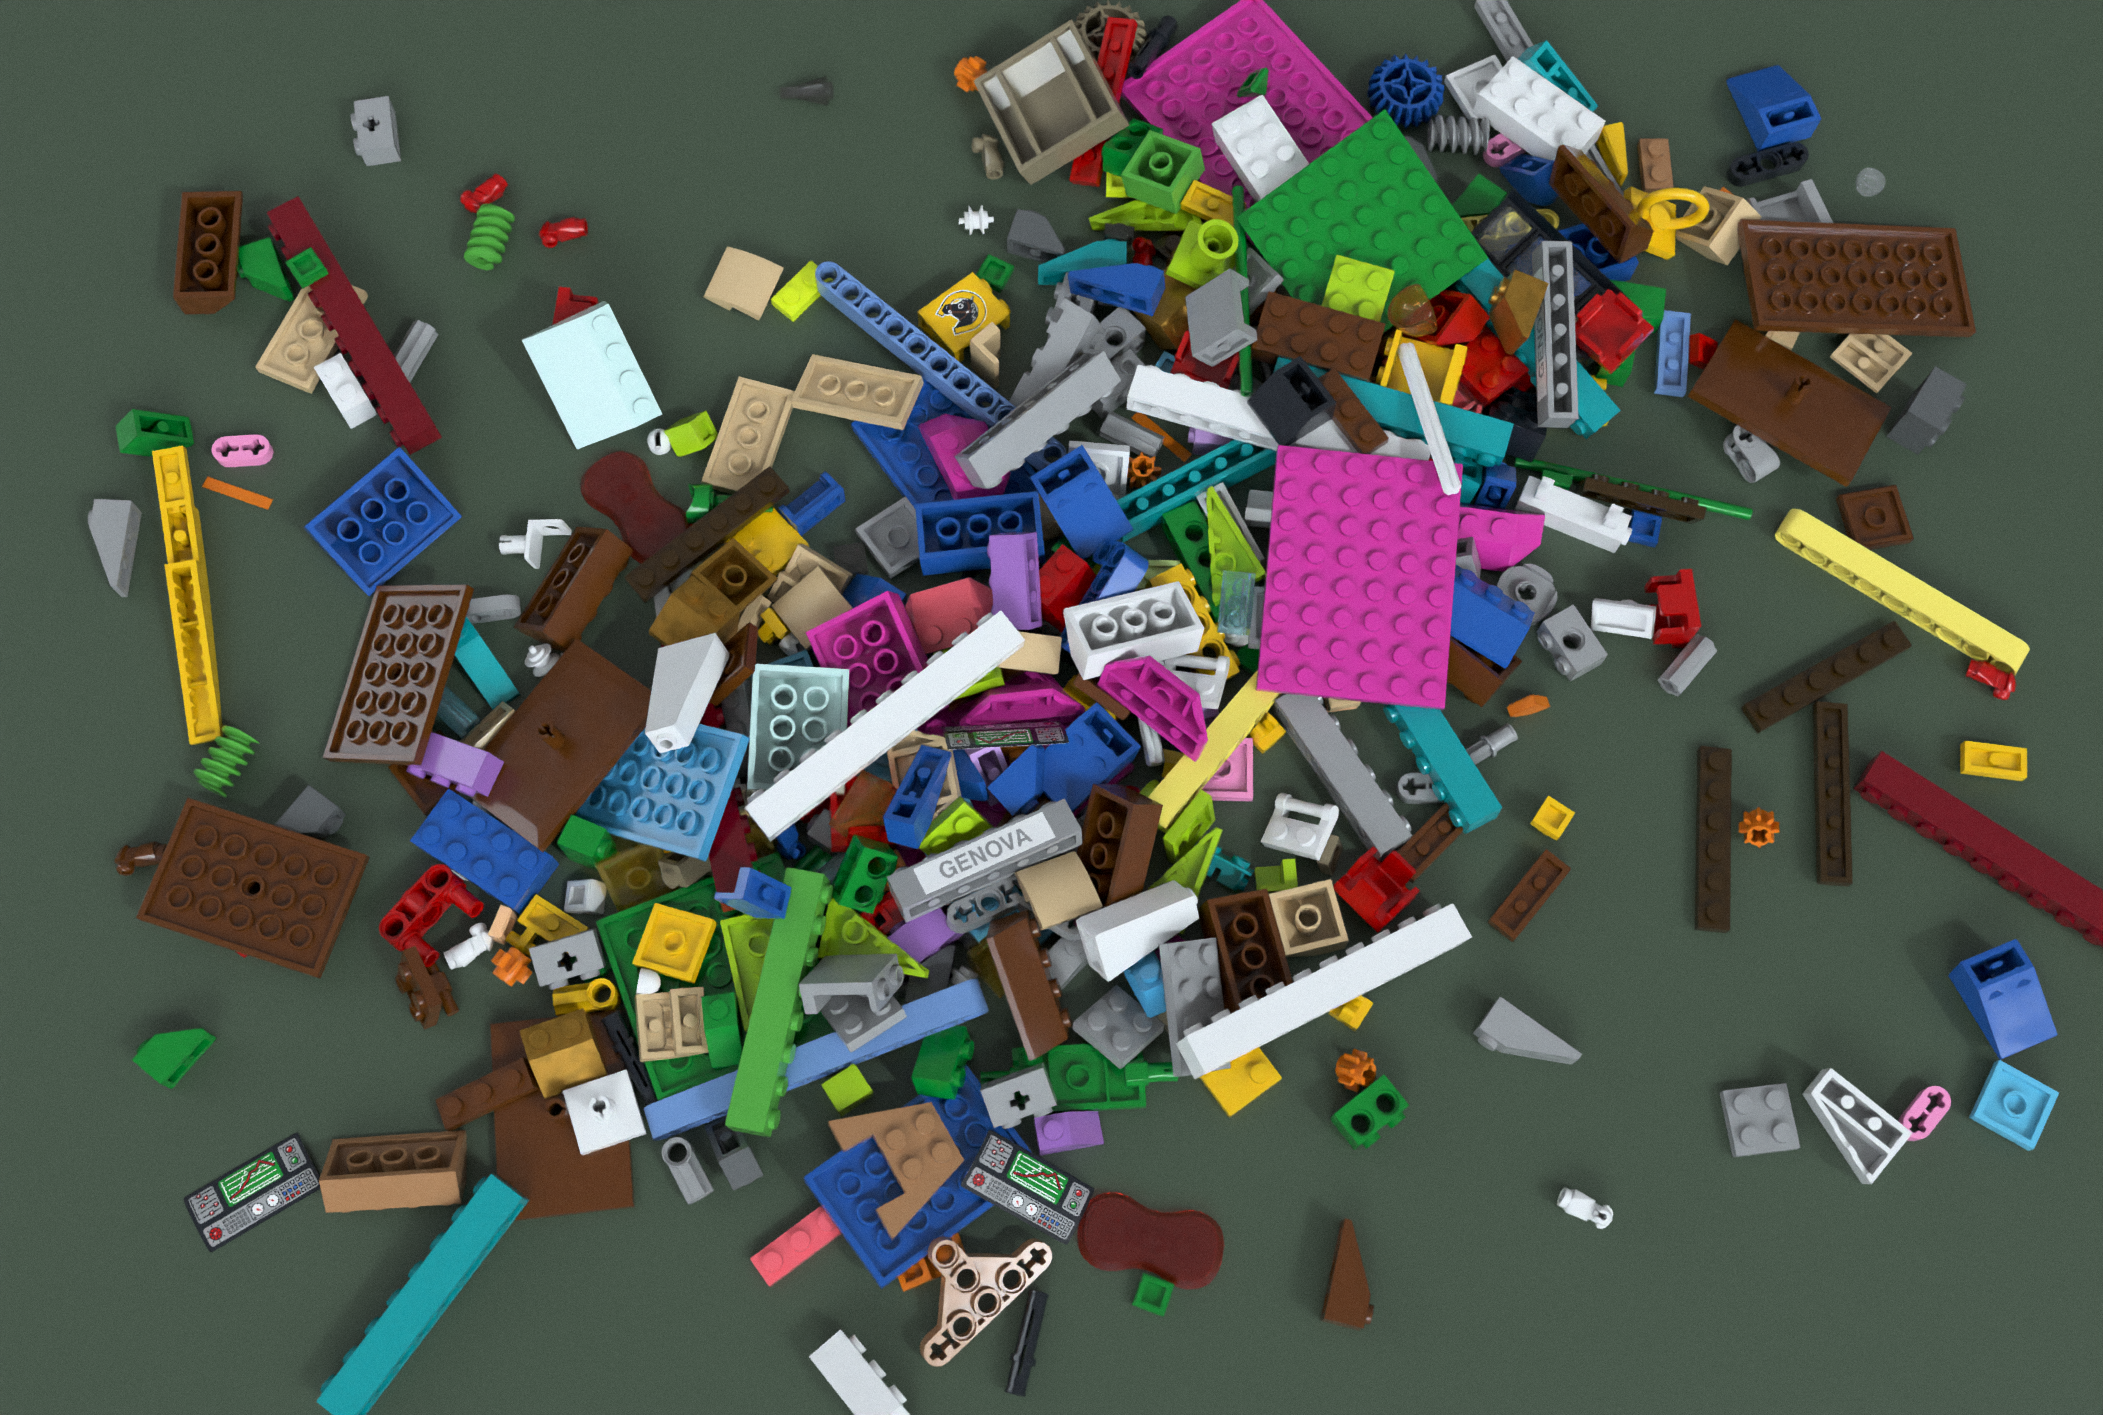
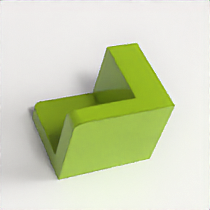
M706 410L682 418L664 431L678 457L706 448L718 436Z
M1282 859L1280 866L1256 867L1254 870L1256 890L1267 889L1268 894L1298 887L1295 859Z
M855 1064L847 1067L821 1085L841 1117L874 1095L871 1087Z

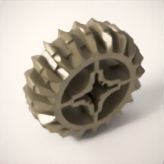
M1107 0L1105 5L1101 6L1097 1L1094 9L1087 6L1084 13H1079L1077 16V21H1074V24L1096 61H1098L1108 17L1135 19L1138 24L1129 63L1134 59L1145 41H1147L1144 21L1140 20L1138 12L1132 13L1130 5L1121 8L1120 1L1115 6L1111 5L1109 0Z

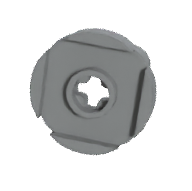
M1524 564L1523 566L1508 568L1496 584L1505 595L1515 601L1525 603L1530 610L1535 612L1531 626L1544 620L1551 613L1557 602L1558 596L1553 585V578L1546 570L1534 564ZM1530 589V596L1533 599H1522L1518 590Z

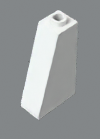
M716 633L658 648L645 734L659 753L686 747L691 743L729 659V652Z
M1172 880L1077 919V927L1089 966L1109 982L1159 947V944L1165 943L1199 919V914L1196 906L1198 899L1190 888H1184L1175 880Z

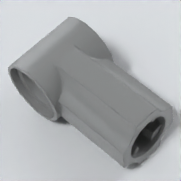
M674 1137L666 1141L662 1147V1158L673 1174L688 1205L712 1193L714 1189L695 1154L694 1147L681 1137ZM679 1144L684 1145L687 1150L685 1159L680 1162H673L670 1157L672 1148Z

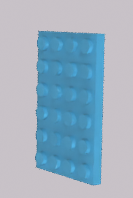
M699 724L689 746L659 753L645 734L644 728L574 815L606 828L610 835L706 862L750 738L743 734Z

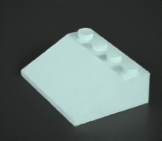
M602 301L522 339L576 449L637 427L662 414L607 302Z
M755 664V672L752 674L746 796H751L761 788L766 791L775 784L773 779L787 768L792 771L801 763L798 760L805 753L813 748L817 752L825 746L826 742L824 740L837 729H840L842 732L847 729L849 669ZM845 784L835 791L836 795H844Z

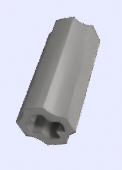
M420 320L413 321L393 355L409 382L413 379L438 336L435 331L436 329Z
M1112 411L1103 422L1099 435L1117 445H1129L1130 451L1140 455V452H1143L1144 456L1149 458L1157 456L1164 442V436Z
M1696 634L1658 678L1661 688L1668 694L1678 697L1718 651L1714 643L1706 636Z

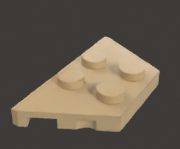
M913 730L907 737L887 751L894 795L921 745L949 751L952 754L933 815V821L961 796L953 750L947 749L945 737Z

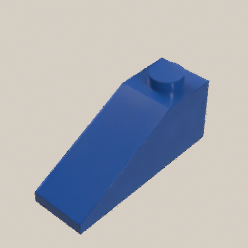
M1131 263L1074 270L1068 274L1070 293L1150 316L1154 315L1166 288L1164 271L1152 265L1145 266Z
M921 745L883 816L889 842L915 849L919 848L931 825L949 761L952 757L951 752Z

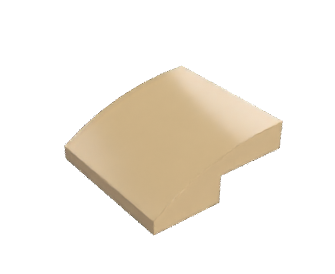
M727 247L703 297L729 311L733 307L759 321L784 268L749 252Z
M1849 334L1831 354L1830 358L1875 393H1878L1913 353L1890 335Z
M803 543L798 544L785 571L779 573L778 580L774 583L767 599L775 603L817 566L824 571L841 594H843L853 574Z
M819 566L772 605L786 626L808 651L812 646L806 635L807 631L853 609Z
M1075 851L1015 872L1026 903H1030L1040 931L1095 912L1103 907L1096 889Z
M703 987L670 989L669 992L635 995L640 1062L680 1058L709 1052L702 1012L701 997H704Z

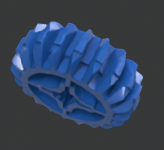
M1406 53L1402 56V59H1399L1396 55L1391 58V61L1384 59L1381 66H1377L1374 69L1373 75L1368 82L1367 95L1370 98V107L1375 108V116L1385 109L1396 125L1402 123L1405 129H1407L1410 123H1412L1417 128L1421 121L1428 123L1431 116L1435 117L1439 107L1442 105L1445 91L1442 84V75H1436V67H1428V59L1424 62H1419L1417 55L1413 59H1408Z

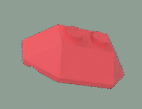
M968 577L910 594L905 609L925 654L954 647L951 643L965 631L971 634L978 628L976 623L991 612L993 593L988 586Z

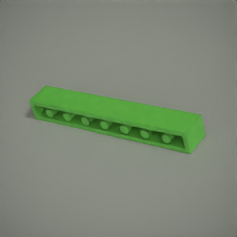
M788 867L786 868L783 881L784 884L792 887L785 919H774L725 1121V1126L733 1131L770 1138L772 1130H776L779 1125L781 1113L778 1105L780 1096L784 1097L787 1091L788 1077L785 1075L788 1064H792L796 1053V1045L793 1044L795 1033L800 1031L803 1023V1012H801L803 1001L799 983L808 975L811 967H815L817 963L818 948H816L818 935L822 936L826 924V918L823 916L825 905L830 904L833 895V885H830L831 882L825 874Z

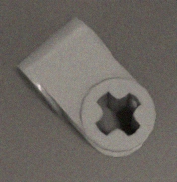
M1737 425L1733 429L1732 434H1729L1724 439L1723 449L1737 466L1742 477L1749 483H1755L1779 468L1780 461L1776 452L1769 447L1765 440Z

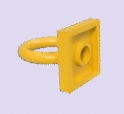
M1631 186L1624 191L1623 195L1625 199L1632 203L1633 208L1638 214L1650 223L1654 230L1649 247L1645 251L1666 260L1675 256L1676 230L1700 223L1709 212L1708 200L1701 193L1686 188H1665L1646 193ZM1666 200L1689 201L1697 206V210L1688 216L1676 218V204Z

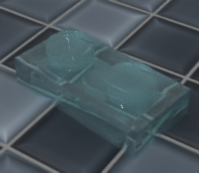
M1223 570L1217 632L1250 636L1256 573Z

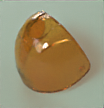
M1413 284L1408 286L1392 299L1388 307V319L1398 330L1414 337L1425 336L1437 330L1438 325L1434 310L1421 285Z

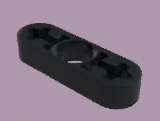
M1792 142L1741 156L1732 161L1727 170V179L1735 186L1744 187L1794 173L1803 168L1809 157V152L1803 144ZM1763 159L1770 160L1774 163L1775 168L1772 170L1765 169L1760 161Z

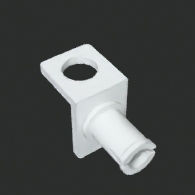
M562 519L528 520L526 535H502L499 540L505 541V543H499V549L503 555L524 554V559L534 569H539L543 536L571 535L572 530ZM546 526L558 527V529H552Z

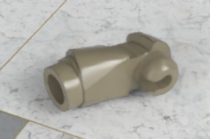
M982 134L981 138L974 137L972 139V151L974 153L981 152L986 177L991 180L999 179L1003 176V167L1005 166L997 148L999 142L990 135Z

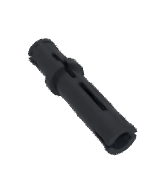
M1172 16L1162 17L1157 27L1151 29L1148 33L1147 41L1128 64V74L1132 78H1142L1160 50H1164L1169 44L1170 36L1178 27V25H1175L1177 21Z
M619 1010L601 1019V1022L604 1024L615 1045L612 1049L614 1053H619L646 1103L645 1105L648 1106L657 1102L658 1099L645 1062H640L636 1036L631 1035ZM618 1030L620 1031V1033H621V1035H622V1037H623V1039H624V1041H625L627 1047L629 1048V1050H630L632 1056H630L628 1050L626 1049V1046H625L624 1042L622 1041L620 1035L618 1034ZM634 1061L637 1063L648 1086H646L645 1082L643 1081L637 1067L634 1064Z
M1028 1290V1298L1015 1351L1010 1354L1009 1358L1012 1364L1004 1391L1006 1393L1021 1397L1026 1396L1025 1392L1031 1368L1035 1367L1037 1361L1034 1359L1047 1299L1049 1298V1295L1046 1293ZM1035 1311V1315H1034V1319H1033V1324H1032L1030 1336H1029V1339H1027L1028 1332H1029V1328H1030V1324H1031V1320H1032V1315H1033V1312ZM1025 1347H1027L1026 1353H1025V1356H1024V1361H1023V1366H1022L1021 1374L1018 1375V1374H1019V1370H1020V1366H1021V1363H1022V1358H1023L1024 1349H1025Z

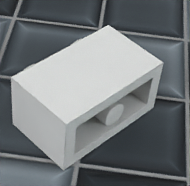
M341 353L314 367L351 429L378 415Z

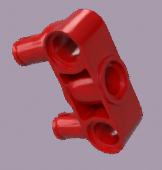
M436 864L431 866L383 917L379 924V933L400 952L416 946L425 967H430L438 960L439 952L429 945L422 936L440 920L443 913L452 904L471 918H475L481 913L484 904L466 889L464 881L448 866ZM448 879V881L446 882V884H444L443 886L439 887V885L441 884L442 881ZM403 927L401 933L395 936L396 931Z

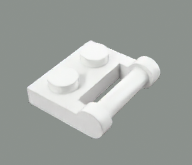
M1182 655L1165 660L1164 667L1200 694L1203 708H1219L1230 666L1229 657L1219 656L1218 658ZM1177 666L1214 670L1216 672L1214 676L1175 670Z
M1279 793L1275 800V810L1261 839V843L1267 848L1319 861L1337 821L1339 809L1336 805L1328 803L1324 806L1293 799L1290 794ZM1290 811L1318 817L1321 820L1319 825L1287 817Z

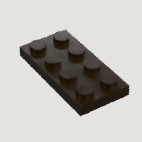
M1592 474L1591 477H1586L1577 482L1575 494L1583 497L1613 503L1618 506L1689 524L1704 520L1707 509L1706 507L1698 506L1699 501L1688 497H1681V500L1671 499L1668 492L1651 489V492L1640 491L1639 485L1622 481L1621 485L1609 483V477Z

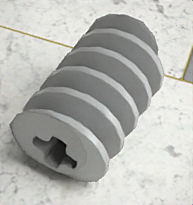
M1437 115L1434 122L1431 118L1427 136L1428 152L1432 151L1435 144H1438L1441 153H1443L1446 144L1450 146L1451 153L1455 152L1458 145H1461L1462 154H1466L1469 146H1472L1474 155L1478 154L1480 147H1484V152H1486L1489 140V120L1483 118L1478 125L1475 117H1472L1468 124L1466 118L1462 116L1459 117L1457 123H1455L1453 116H1448L1445 123L1442 115Z

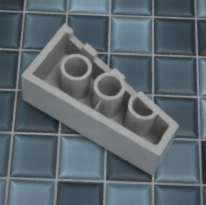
M1066 298L1062 300L1059 308L1064 311L1057 322L1051 321L1046 331L1049 333L1045 346L1036 349L1031 362L1033 369L1031 373L1027 371L1023 374L1009 400L1011 404L1018 407L1088 350H1098L1101 347L1106 331L1093 314Z

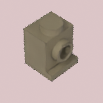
M669 852L658 860L662 871V880L671 889H674L676 886L687 888L689 885L697 883L704 874L713 875L709 856L705 862Z

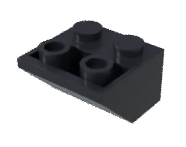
M1301 356L1276 370L1247 400V404L1278 445L1284 446L1293 444L1333 419L1337 403Z
M1512 386L1484 407L1482 415L1514 423L1506 454L1532 462L1546 437L1547 428L1538 427L1537 394H1530Z

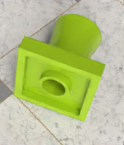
M1212 219L1203 225L1189 220L1165 274L1198 289L1228 269L1233 270L1235 251L1239 241L1236 230L1231 224L1221 219Z
M1156 779L1150 781L1141 790L1140 794L1149 797L1160 783ZM1202 789L1167 830L1158 824L1157 829L1165 833L1163 842L1167 860L1173 865L1194 847L1216 820L1212 796Z

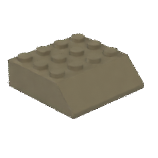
M1072 19L973 80L1019 173L1030 185L1129 126L1094 55Z

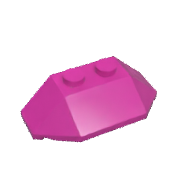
M943 414L918 425L954 500L1004 495L1011 475L1010 471L1002 476L1001 483L994 488L973 487L955 459L958 453L989 430L985 422Z
M1460 503L1457 539L1474 537L1481 569L1505 572L1540 546L1545 514Z
M1150 655L1108 663L1097 685L1196 762L1208 741L1200 694Z
M1034 678L1024 681V684L1011 685L1009 682H1004L1005 685L984 691L960 719L959 726L1039 721H1061L1063 725H1067L1085 712V707L1051 681H1042L1041 679Z

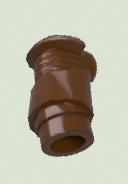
M153 841L132 848L129 845L123 846L114 860L117 864V872L120 875L130 876L135 872L136 866L146 867L159 864L167 844Z

